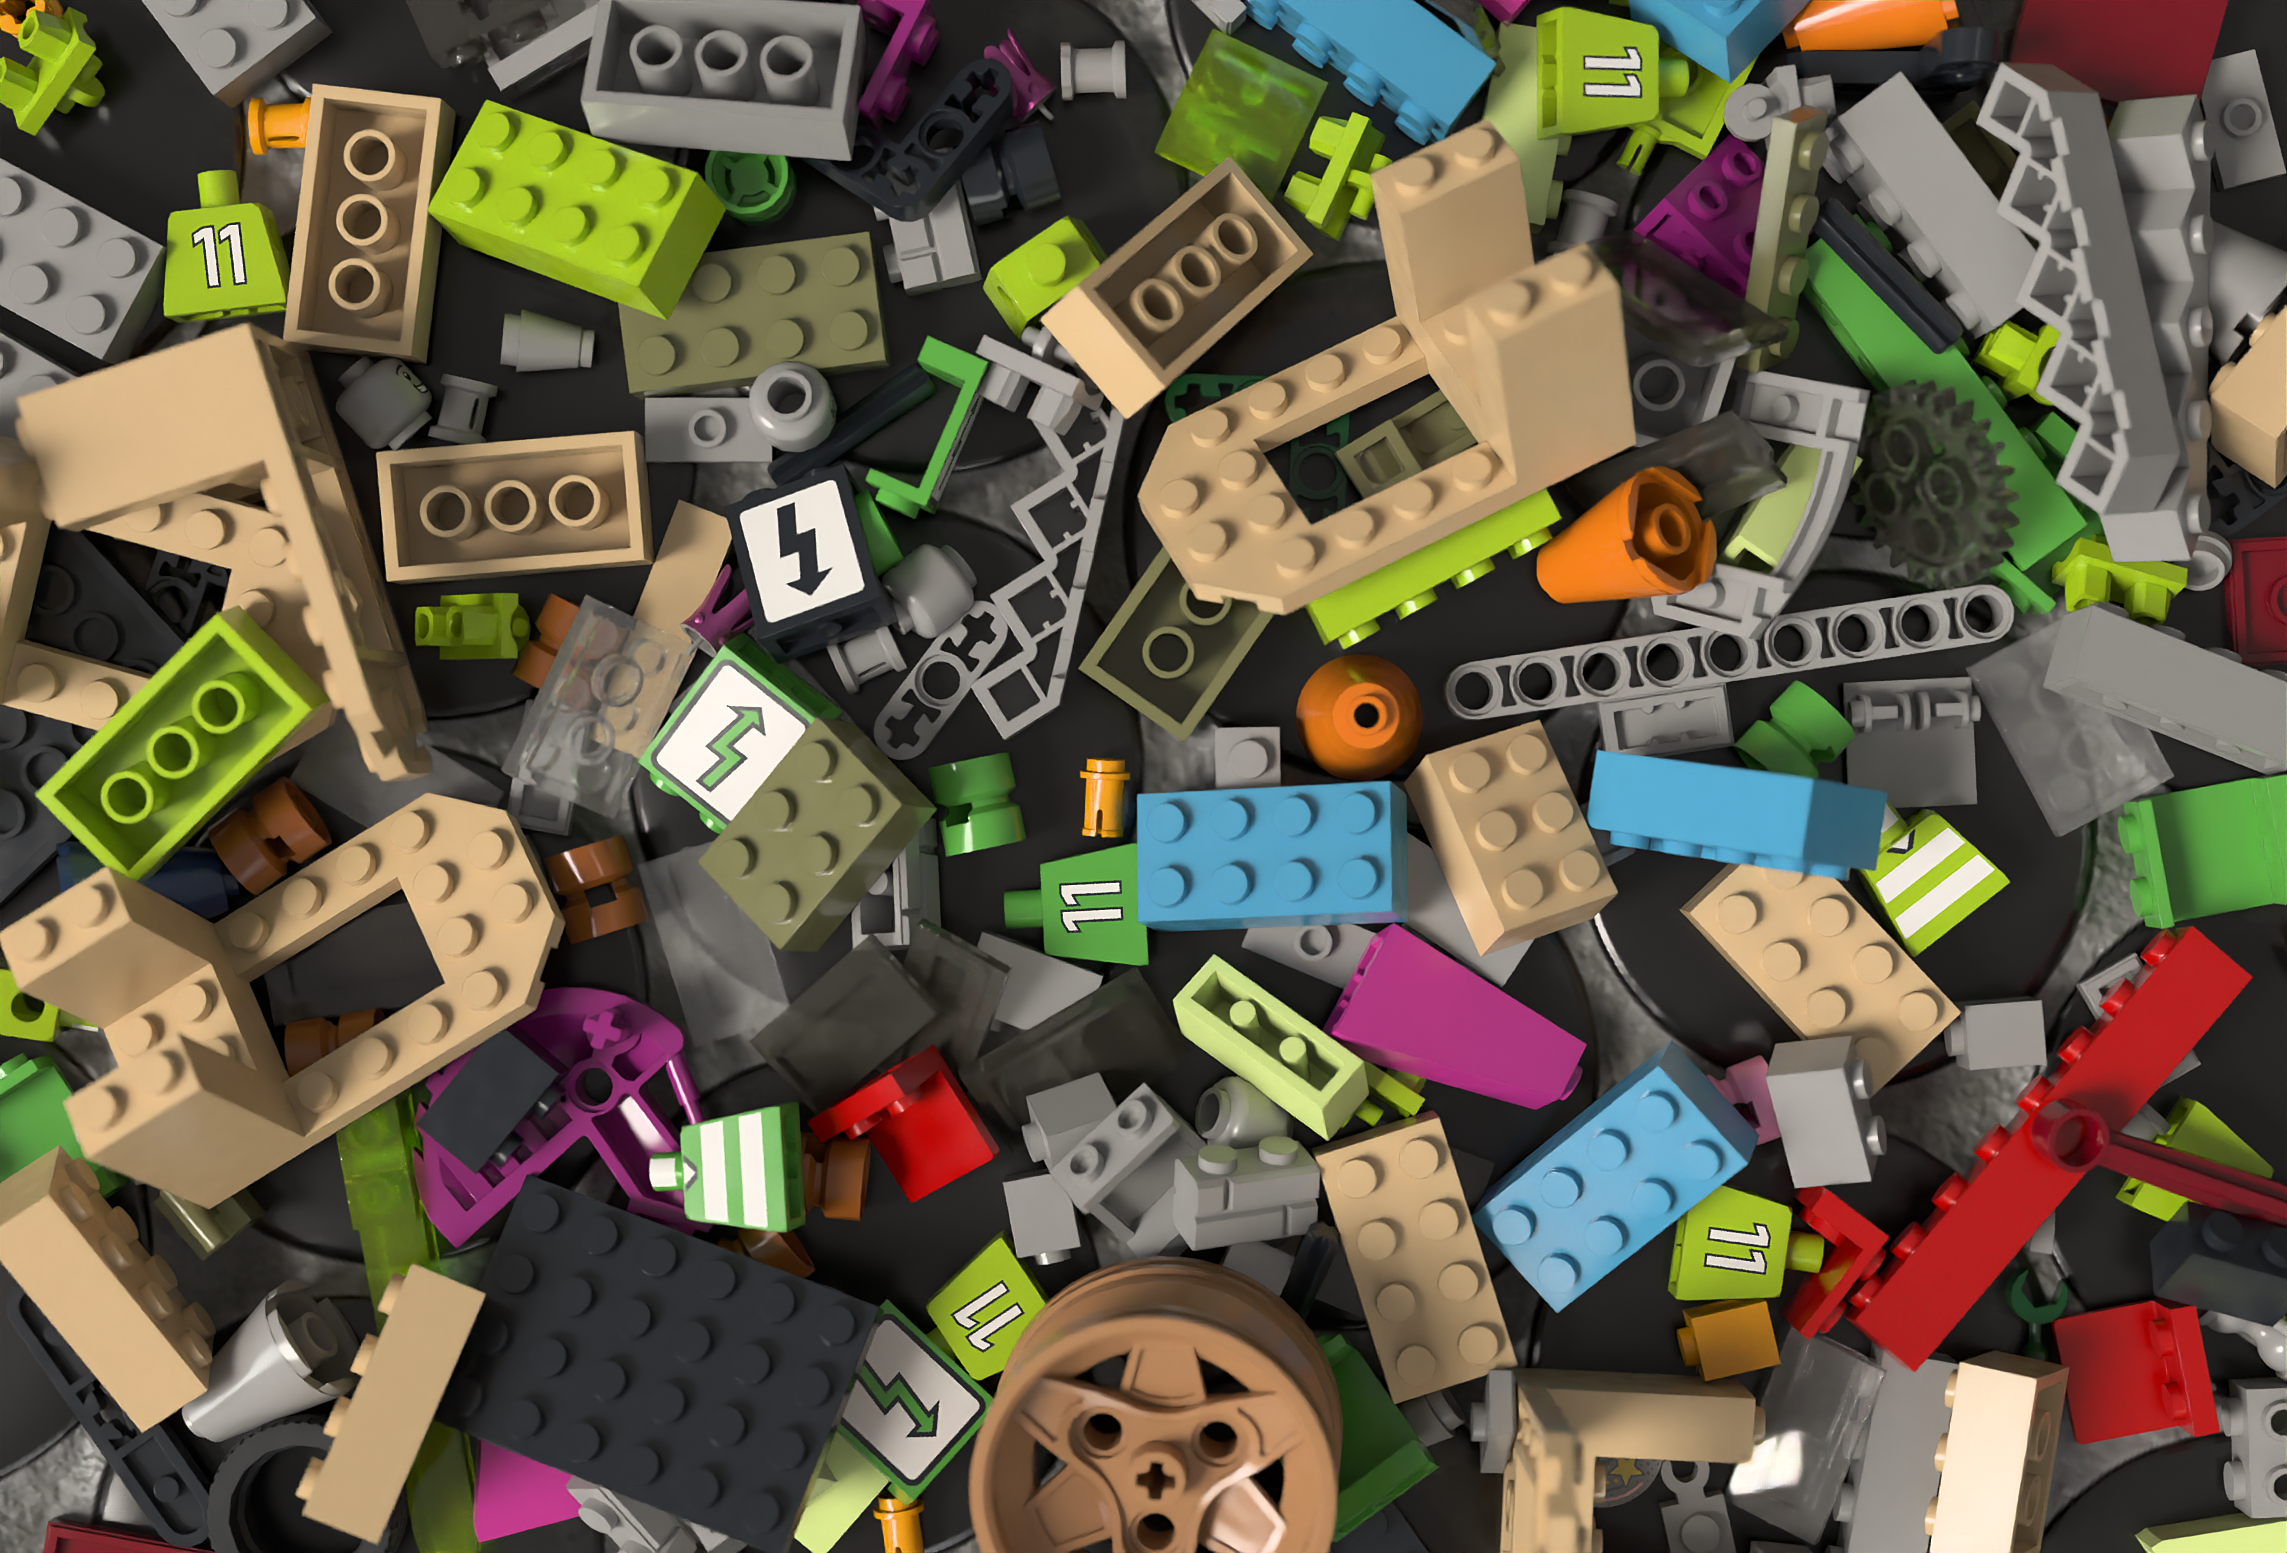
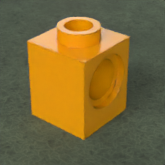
M1763 1298L1726 1299L1683 1309L1686 1327L1676 1330L1681 1355L1685 1366L1696 1365L1697 1372L1705 1381L1781 1364L1767 1302Z

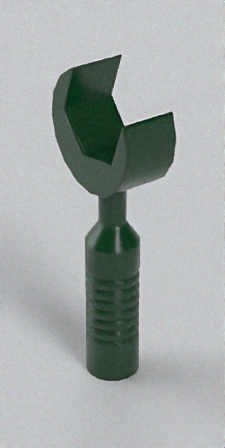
M2022 1266L2013 1272L2007 1281L2005 1291L2007 1304L2016 1315L2030 1323L2029 1342L2023 1348L2022 1356L2048 1362V1350L2042 1342V1324L2052 1322L2062 1314L2068 1300L2067 1287L2065 1283L2059 1280L2051 1301L2031 1304L2021 1291L2029 1269Z

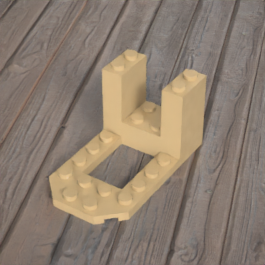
M1489 119L1370 174L1396 317L1168 425L1139 491L1138 498L1143 514L1197 599L1224 603L1226 597L1257 602L1258 610L1286 615L1636 444L1618 284L1585 242L1535 266L1520 159ZM1430 374L1479 444L1310 525L1263 453Z
M246 323L17 398L22 414L21 418L16 419L17 434L27 455L36 457L43 481L38 482L36 485L37 495L47 518L51 521L56 520L60 528L80 531L200 491L210 492L250 504L266 500L272 515L275 518L281 516L283 518L290 542L283 543L282 545L285 562L292 578L296 582L301 580L304 582L311 604L303 608L305 623L315 645L324 644L332 668L324 672L328 694L336 709L345 708L347 717L359 738L361 752L371 773L377 772L382 782L411 781L433 773L431 754L427 746L418 748L416 739L417 734L428 731L426 712L309 352ZM114 537V539H116V540L133 543V542H131V541H127V540H123V539ZM344 576L346 578L350 577L364 601L359 622Z
M0 435V705L3 704L99 731L155 675L24 640L51 520L45 515L37 495L36 485L38 482L43 481L36 457L27 455L20 440ZM200 491L86 528L101 534L232 569L222 611L240 605L329 696L324 672L332 668L324 644L315 645L305 623L303 608L311 604L303 580L296 582L292 578L285 562L282 545L283 543L290 542L282 516L275 518L268 508ZM344 576L359 622L364 601L350 577L346 578ZM330 700L268 762L334 725L338 709L335 708L332 701Z
M427 792L215 924L107 866L0 932V943L19 990L102 1028L119 1068L64 1101L86 1159L210 1209L535 1011L545 983L540 981L550 948L557 949L566 922L514 816L505 810ZM403 888L445 983L290 1078L249 983Z
M1508 1368V1370H1512V1375H1515L1517 1431L1508 1465L1504 1469L1500 1553H1602V1530L1595 1528V1518L1593 1516V1503L1603 1504L1605 1499V1465L1598 1464V1457L1753 1464V1446H1763L1765 1439L1764 1407L1755 1406L1756 1398L1737 1378L1723 1377L1705 1381L1701 1376Z

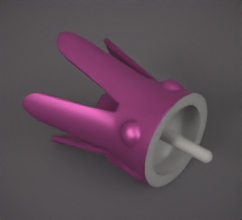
M1010 27L1007 31L1010 41L1007 39L1002 40L1000 50L995 46L986 47L984 57L985 59L999 61L1009 69L1018 94L1017 105L1012 116L1017 117L1022 123L1039 109L1049 120H1053V114L1043 104L1057 87L1050 82L1048 77L1042 76L1036 70ZM996 84L987 90L995 96L999 93Z
M729 564L723 568L701 606L680 624L684 633L693 642L686 650V656H691L699 647L708 655L715 657L724 644L754 624L752 617L738 626L752 613L746 589L715 615L713 614L732 575V568Z

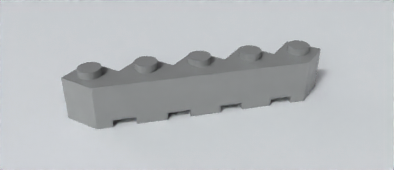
M2000 63L1976 124L2021 153L1996 213L2041 242L2016 302L2061 332L2036 392L2081 423L2056 483L2101 515L2154 512L2180 456V451L2099 93L2054 65Z
M2197 95L2119 101L2107 131L2180 451V456L2154 512L2101 515L2099 513L2114 562L2191 560L2200 533H2206L2210 525L2211 509L2208 496L2206 495L2207 439L2210 436L2212 427V415L2208 403V346L2213 336V320L2209 310V253L2212 251L2214 244V226L2210 216V163L2215 152V132L2210 120L2203 121Z
M1081 367L1074 368L1079 378L1085 382V385L1102 392ZM1106 395L1097 412L1082 406L1078 417L1065 436L1032 421L1062 468L1063 473L1010 507L1041 554L1044 562L990 595L1024 651L970 684L1004 740H1009L1062 705L1126 423V418Z

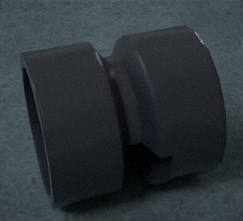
M1039 120L1005 130L1000 143L995 144L990 140L961 175L976 227L1010 217L1013 205L1020 203L1025 209L1031 211L1062 201ZM960 144L954 145L953 150L957 148Z

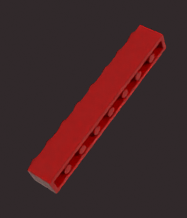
M2194 926L2176 928L2173 932L2165 928L2149 942L2140 955L2146 961L2142 969L2131 981L2123 977L2107 991L2099 1002V1006L2104 1010V1013L2089 1030L2082 1025L2065 1040L2057 1052V1055L2063 1059L2062 1062L2047 1079L2040 1074L2023 1089L2015 1101V1104L2021 1109L2004 1128L1998 1123L1981 1138L1973 1150L1979 1159L1963 1177L1956 1172L1940 1186L1931 1200L1937 1208L1921 1226L1916 1221L1910 1223L1892 1243L1889 1250L1895 1257L1879 1275L1875 1272L1864 1282L1860 1280L1850 1292L1847 1300L1853 1306L1844 1317L1901 1367L1912 1372H1916L2086 1173L2064 1171L2043 1158L2036 1151L2031 1133L2034 1120L2041 1109L2053 1101L2071 1099L2098 1113L2105 1120L2110 1130L2121 1132L2253 978ZM2083 1115L2068 1119L2058 1129L2055 1137V1150L2059 1156L2071 1154L2084 1141L2087 1128Z

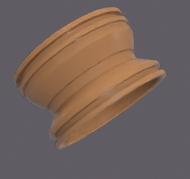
M1153 1256L1131 1259L1098 1269L1069 1284L1035 1314L1021 1333L1011 1351L1000 1379L996 1396L990 1405L977 1439L970 1476V1506L981 1552L1091 1553L1083 1547L1112 1537L1113 1553H1196L1198 1543L1217 1553H1328L1334 1530L1337 1505V1478L1343 1442V1414L1335 1376L1323 1348L1302 1318L1282 1298L1266 1286L1243 1273L1201 1259L1178 1256ZM1130 1352L1121 1388L1115 1385L1095 1386L1073 1379L1085 1369L1102 1360ZM1199 1357L1227 1370L1252 1392L1239 1394L1219 1392L1207 1395ZM1097 1413H1108L1120 1421L1122 1428L1118 1432L1104 1434L1097 1431L1091 1425L1089 1418ZM1213 1421H1224L1234 1428L1237 1436L1225 1442L1214 1441L1206 1435L1203 1426ZM1037 1441H1040L1052 1453L1067 1463L1043 1485L1040 1483L1037 1467ZM1283 1455L1285 1483L1277 1505L1251 1474L1259 1471ZM1149 1513H1161L1171 1519L1174 1527L1167 1532H1155L1147 1528L1141 1518Z

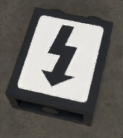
M844 463L835 467L815 468L807 472L802 479L774 489L762 488L752 491L743 500L724 506L758 639L778 664L898 622L893 600L878 580L855 496L861 493L862 490Z

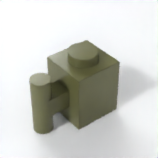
M243 1188L210 1209L164 1190L159 1192L160 1197L153 1202L202 1261L218 1254L266 1214V1211L246 1188Z

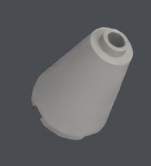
M2213 221L2214 244L2212 251L2209 253V310L2213 320V336L2208 346V354L2217 364L2224 367L2228 362H2234L2246 350L2254 330L2262 319L2271 312L2275 313L2274 310L2283 299L2281 293L2283 292L2287 295V252Z
M288 1279L281 1285L273 1288L213 1357L208 1391L183 1406L182 1415L188 1428L199 1437H205L214 1442H221L251 1431L267 1422L293 1415L343 1396L358 1385L362 1375L354 1376L355 1373L351 1371V1368L358 1355L360 1346L351 1326L337 1306L327 1297L317 1303L303 1293L312 1287L304 1281Z

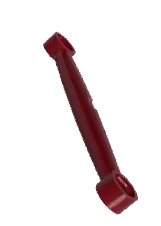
M2059 1099L2047 1104L2041 1109L2034 1120L2031 1134L2036 1151L2043 1158L2064 1171L2082 1173L2100 1165L2189 1200L2287 1228V1184L2187 1151L2110 1130L2105 1120L2098 1113L2071 1099ZM2083 1115L2087 1128L2084 1141L2071 1154L2059 1156L2055 1150V1137L2058 1129L2068 1119Z

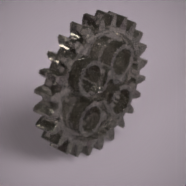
M1911 380L1872 396L1873 402L1867 405L1857 456L1863 461L1851 478L1852 481L1859 483L1860 492L1855 493L1851 497V501L1855 504L1865 505L1868 512L1862 518L1860 524L1862 527L1874 526L1878 532L1874 540V548L1877 550L1888 545L1891 548L1890 566L1895 568L1907 563L1908 580L1913 582L1925 577L1929 589L1944 584L1947 590H1952L1963 584L1967 585L1990 575V569L2004 563L2001 552L2014 546V541L2006 530L2020 523L2018 517L2007 509V504L2020 499V494L2006 487L2005 478L2013 475L2015 468L2000 464L1997 456L2004 450L2006 445L2004 441L1990 443L1987 434L1990 430L1991 420L1987 418L1976 423L1972 419L1974 401L1969 399L1956 405L1955 388L1949 386L1938 391L1935 380H1928L1921 384H1917L1916 380Z

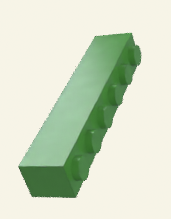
M1857 213L1853 215L1889 253L1893 252L1888 238L1874 222L1869 221L1864 224ZM1822 239L1806 249L1805 259L1809 263V274L1802 290L1803 294L1990 546L2022 572L2088 525L2080 514L2085 509L2083 501L2056 483V480L2041 462L2046 458V453L2040 442L2027 428L2022 427L2018 430L2003 411L2008 406V403L2000 388L1986 375L1979 378L1965 360V357L1969 355V350L1962 337L1944 353L1939 355L1933 353ZM1910 273L1921 284V282L1912 273Z

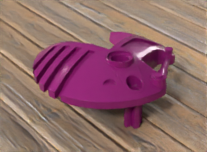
M560 987L542 991L536 1010L518 1020L515 1024L570 1069L568 1074L559 1083L567 1091L544 1119H539L535 1114L518 1133L526 1140L525 1143L501 1170L492 1164L489 1169L474 1174L416 1125L482 1043L451 1061L444 1072L438 1069L430 1074L425 1085L433 1094L430 1105L428 1106L424 1101H420L415 1116L414 1127L423 1136V1153L417 1146L413 1147L415 1180L420 1199L429 1220L456 1249L519 1194L527 1174L534 1177L539 1176L582 1136L590 1139L630 1198L627 1212L692 1236L695 1230L708 1233L713 1228L715 1223L695 1221L687 1218L685 1214L684 1190L655 1191L651 1184L650 1160L654 1152L681 1151V1135L647 1089L648 1083L666 1067L679 1104L684 1106L690 1124L706 1121L698 1100L701 1096L683 1051L688 1040L686 1031L682 1026L676 1024L665 1014L648 1004L624 994L590 987ZM591 1068H599L607 1072L612 1080V1094L606 1102L595 1101L590 1098L585 1090V1076Z

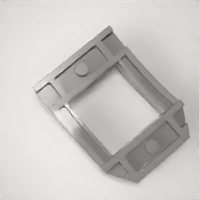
M1733 366L1702 464H1694L1689 482L1697 489L1703 499L1694 503L1702 523L1712 519L1716 532V548L1742 501L1757 459L1761 438L1821 449L1822 454L1813 488L1794 536L1771 574L1715 561L1709 579L1705 583L1697 585L1690 592L1682 595L1651 597L1654 615L1747 639L1759 640L1806 578L1836 523L1852 478L1870 391L1765 371L1755 373Z

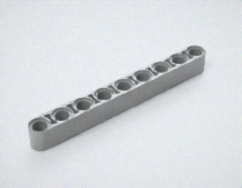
M1976 585L1778 615L1759 640L1747 639L1699 627L1474 661L1455 667L1447 674L1442 684V699L1445 707L1452 715L1462 720H1479L1987 643L2000 639L2009 631L2014 621V607L2011 598L2002 589L1993 585ZM1974 597L1985 600L1992 610L1991 624L1984 632L1973 630L1965 618L1967 604ZM1911 606L1923 610L1929 620V631L1920 642L1910 640L1904 634L1901 627L1904 612ZM1846 616H1853L1859 619L1866 629V641L1856 652L1845 649L1837 636L1838 627ZM1782 626H1791L1797 629L1804 641L1801 655L1792 662L1782 659L1774 648V637ZM1720 635H1727L1733 638L1738 643L1741 651L1737 666L1730 671H1723L1717 668L1710 657V647L1713 641ZM1655 645H1665L1676 654L1678 660L1677 670L1669 680L1660 681L1654 678L1648 671L1646 658L1649 651ZM1593 654H1601L1607 657L1613 663L1615 669V677L1612 684L1602 691L1591 688L1585 682L1582 675L1585 661ZM1529 664H1539L1545 667L1551 675L1552 687L1549 694L1541 700H1532L1526 697L1520 689L1519 676L1522 670ZM1467 673H1475L1481 676L1489 687V697L1486 703L1477 710H1469L1463 707L1455 695V686L1458 680Z

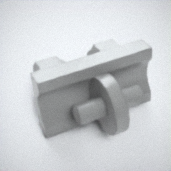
M1795 65L1776 67L1761 85L1747 84L1738 87L1728 97L1723 112L1726 127L1734 137L1743 141L1756 142L1766 138V150L1768 151L1773 117L1803 105L1828 110L1827 118L1833 117L1836 114L1831 76L1825 75L1797 80Z
M1029 326L1023 332L1022 343L1033 348L1032 357L984 335L976 353L989 360V366L979 386L978 395L1015 412L1029 382L1036 383L1042 387L1027 418L1063 436L1066 435L1078 417L1082 406L1097 412L1105 394L1085 385V382L1060 370L1065 364L1074 368H1079L1080 365L1046 326L1042 330Z

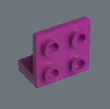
M854 0L856 6H861L865 24L892 37L857 107L865 123L880 132L886 119L895 123L900 117L911 93V88L907 87L905 83L915 62L924 66L931 57L939 40L940 31L934 28L937 19L930 0Z
M1733 134L1728 135L1628 235L1667 276L1676 277L1683 283L1687 296L1717 326L1746 299L1766 164L1741 139L1734 137Z

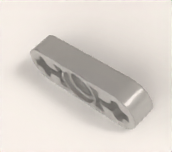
M974 601L970 611L935 639L875 721L874 738L877 746L885 755L897 760H911L919 757L928 749L972 690L970 684L982 677L1007 642L1009 625L997 606L986 601ZM985 613H989L995 618L990 628L997 636L990 645L981 640L975 644L968 656L979 659L980 662L970 672L966 664L959 657L942 651V648L949 639H952L953 643L960 648L969 635L968 629L963 625L965 619L969 615L980 619ZM937 662L952 664L960 676V685L957 692L947 699H935L924 688V674L931 665ZM913 689L922 703L941 710V714L932 723L929 716L924 713L914 727L915 733L920 736L918 743L915 746L903 743L897 749L889 743L893 732L887 727V724L893 717L902 721L905 720L916 707L913 704L904 702V698Z

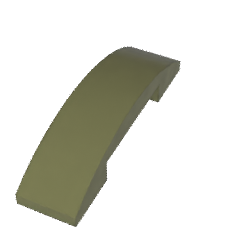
M1440 389L1334 454L1362 499L1365 500L1460 454L1478 441Z

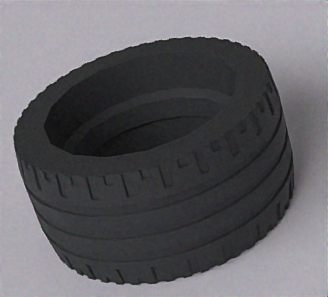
M311 1407L293 1415L262 1424L246 1434L228 1452L214 1476L207 1499L206 1526L209 1528L208 1537L211 1541L212 1550L214 1549L215 1553H276L257 1528L251 1509L253 1482L261 1466L277 1452L296 1446L319 1447L330 1452L335 1437L323 1432L334 1408ZM408 1476L405 1479L378 1544L362 1539L358 1549L353 1553H396L404 1537L410 1515L411 1489H409Z

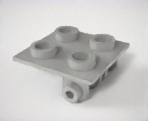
M1971 677L1843 683L1844 719L1850 724L1856 734L1855 739L1846 747L1847 785L1888 792L1887 799L1894 808L1977 804L1973 721L1980 720L1981 705L1979 696H1972Z

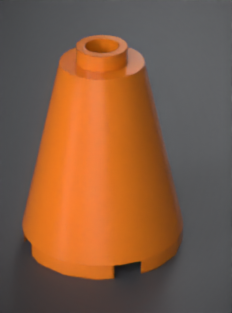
M1811 0L1782 30L1787 49L1800 45L1802 51H1871L1926 45L1938 32L1961 27L1957 21L1946 22L1959 17L1954 0Z
M1657 466L1636 472L1540 549L1537 557V578L1541 587L1554 600L1564 604L1672 596L1690 592L1697 585L1703 584L1709 579L1717 557L1716 532L1712 519L1702 523L1699 512L1694 504L1703 499L1697 489L1677 471L1664 466Z
M1352 654L1329 661L1309 678L1298 698L1296 726L1302 747L1320 768L1342 779L1367 781L1393 772L1410 757L1421 735L1423 710L1416 687L1399 667L1377 656ZM1361 703H1370L1377 711L1378 721L1372 728H1361L1354 720V711Z

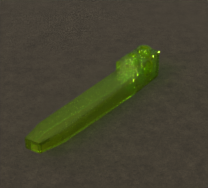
M410 1087L336 1132L353 1230H359L378 1338H380L389 1317L388 1314L378 1311V1307L394 1272L406 1277L411 1265L415 1264L442 1276L434 1224L426 1214L415 1180L413 1147L417 1146L420 1151L421 1148L418 1131L414 1127L415 1114ZM431 1420L405 1479L414 1538L420 1553H481V1542H478L472 1521L475 1474L468 1434Z

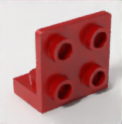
M934 1044L850 1091L808 1121L820 1143L827 1141L842 1131H845L850 1140L866 1132L902 1191L911 1202L919 1200L989 1162L1000 1153L998 1145Z
M1823 1186L1794 1187L1790 1192L1793 1197L1804 1204V1207L1797 1216L1832 1242L1823 1253L1819 1273L1809 1272L1779 1311V1314L1808 1340L1818 1330L1826 1333L1836 1324L1847 1305L1842 1298L1857 1279L1864 1282L1879 1268L1886 1256V1250L1882 1246L1889 1238L1883 1231Z
M2158 1297L2061 1316L2051 1322L2059 1365L2069 1367L2065 1397L2073 1438L2079 1444H2090L2179 1426L2194 1437L2220 1433L2195 1306Z

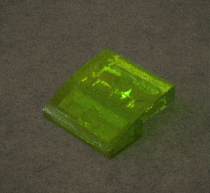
M1212 29L1154 153L1203 176L1209 174L1230 156L1266 199L1272 203L1325 93L1328 82L1220 31Z

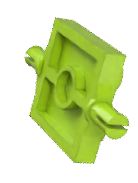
M1659 38V58H1683L1686 60L1689 67L1687 91L1681 98L1659 97L1657 119L1629 127L1633 130V133L1616 164L1626 170L1637 148H1639L1640 151L1629 172L1640 176L1656 142L1674 145L1704 160L1708 156L1725 123L1723 112L1728 97L1738 87L1744 85L1758 56L1730 84Z

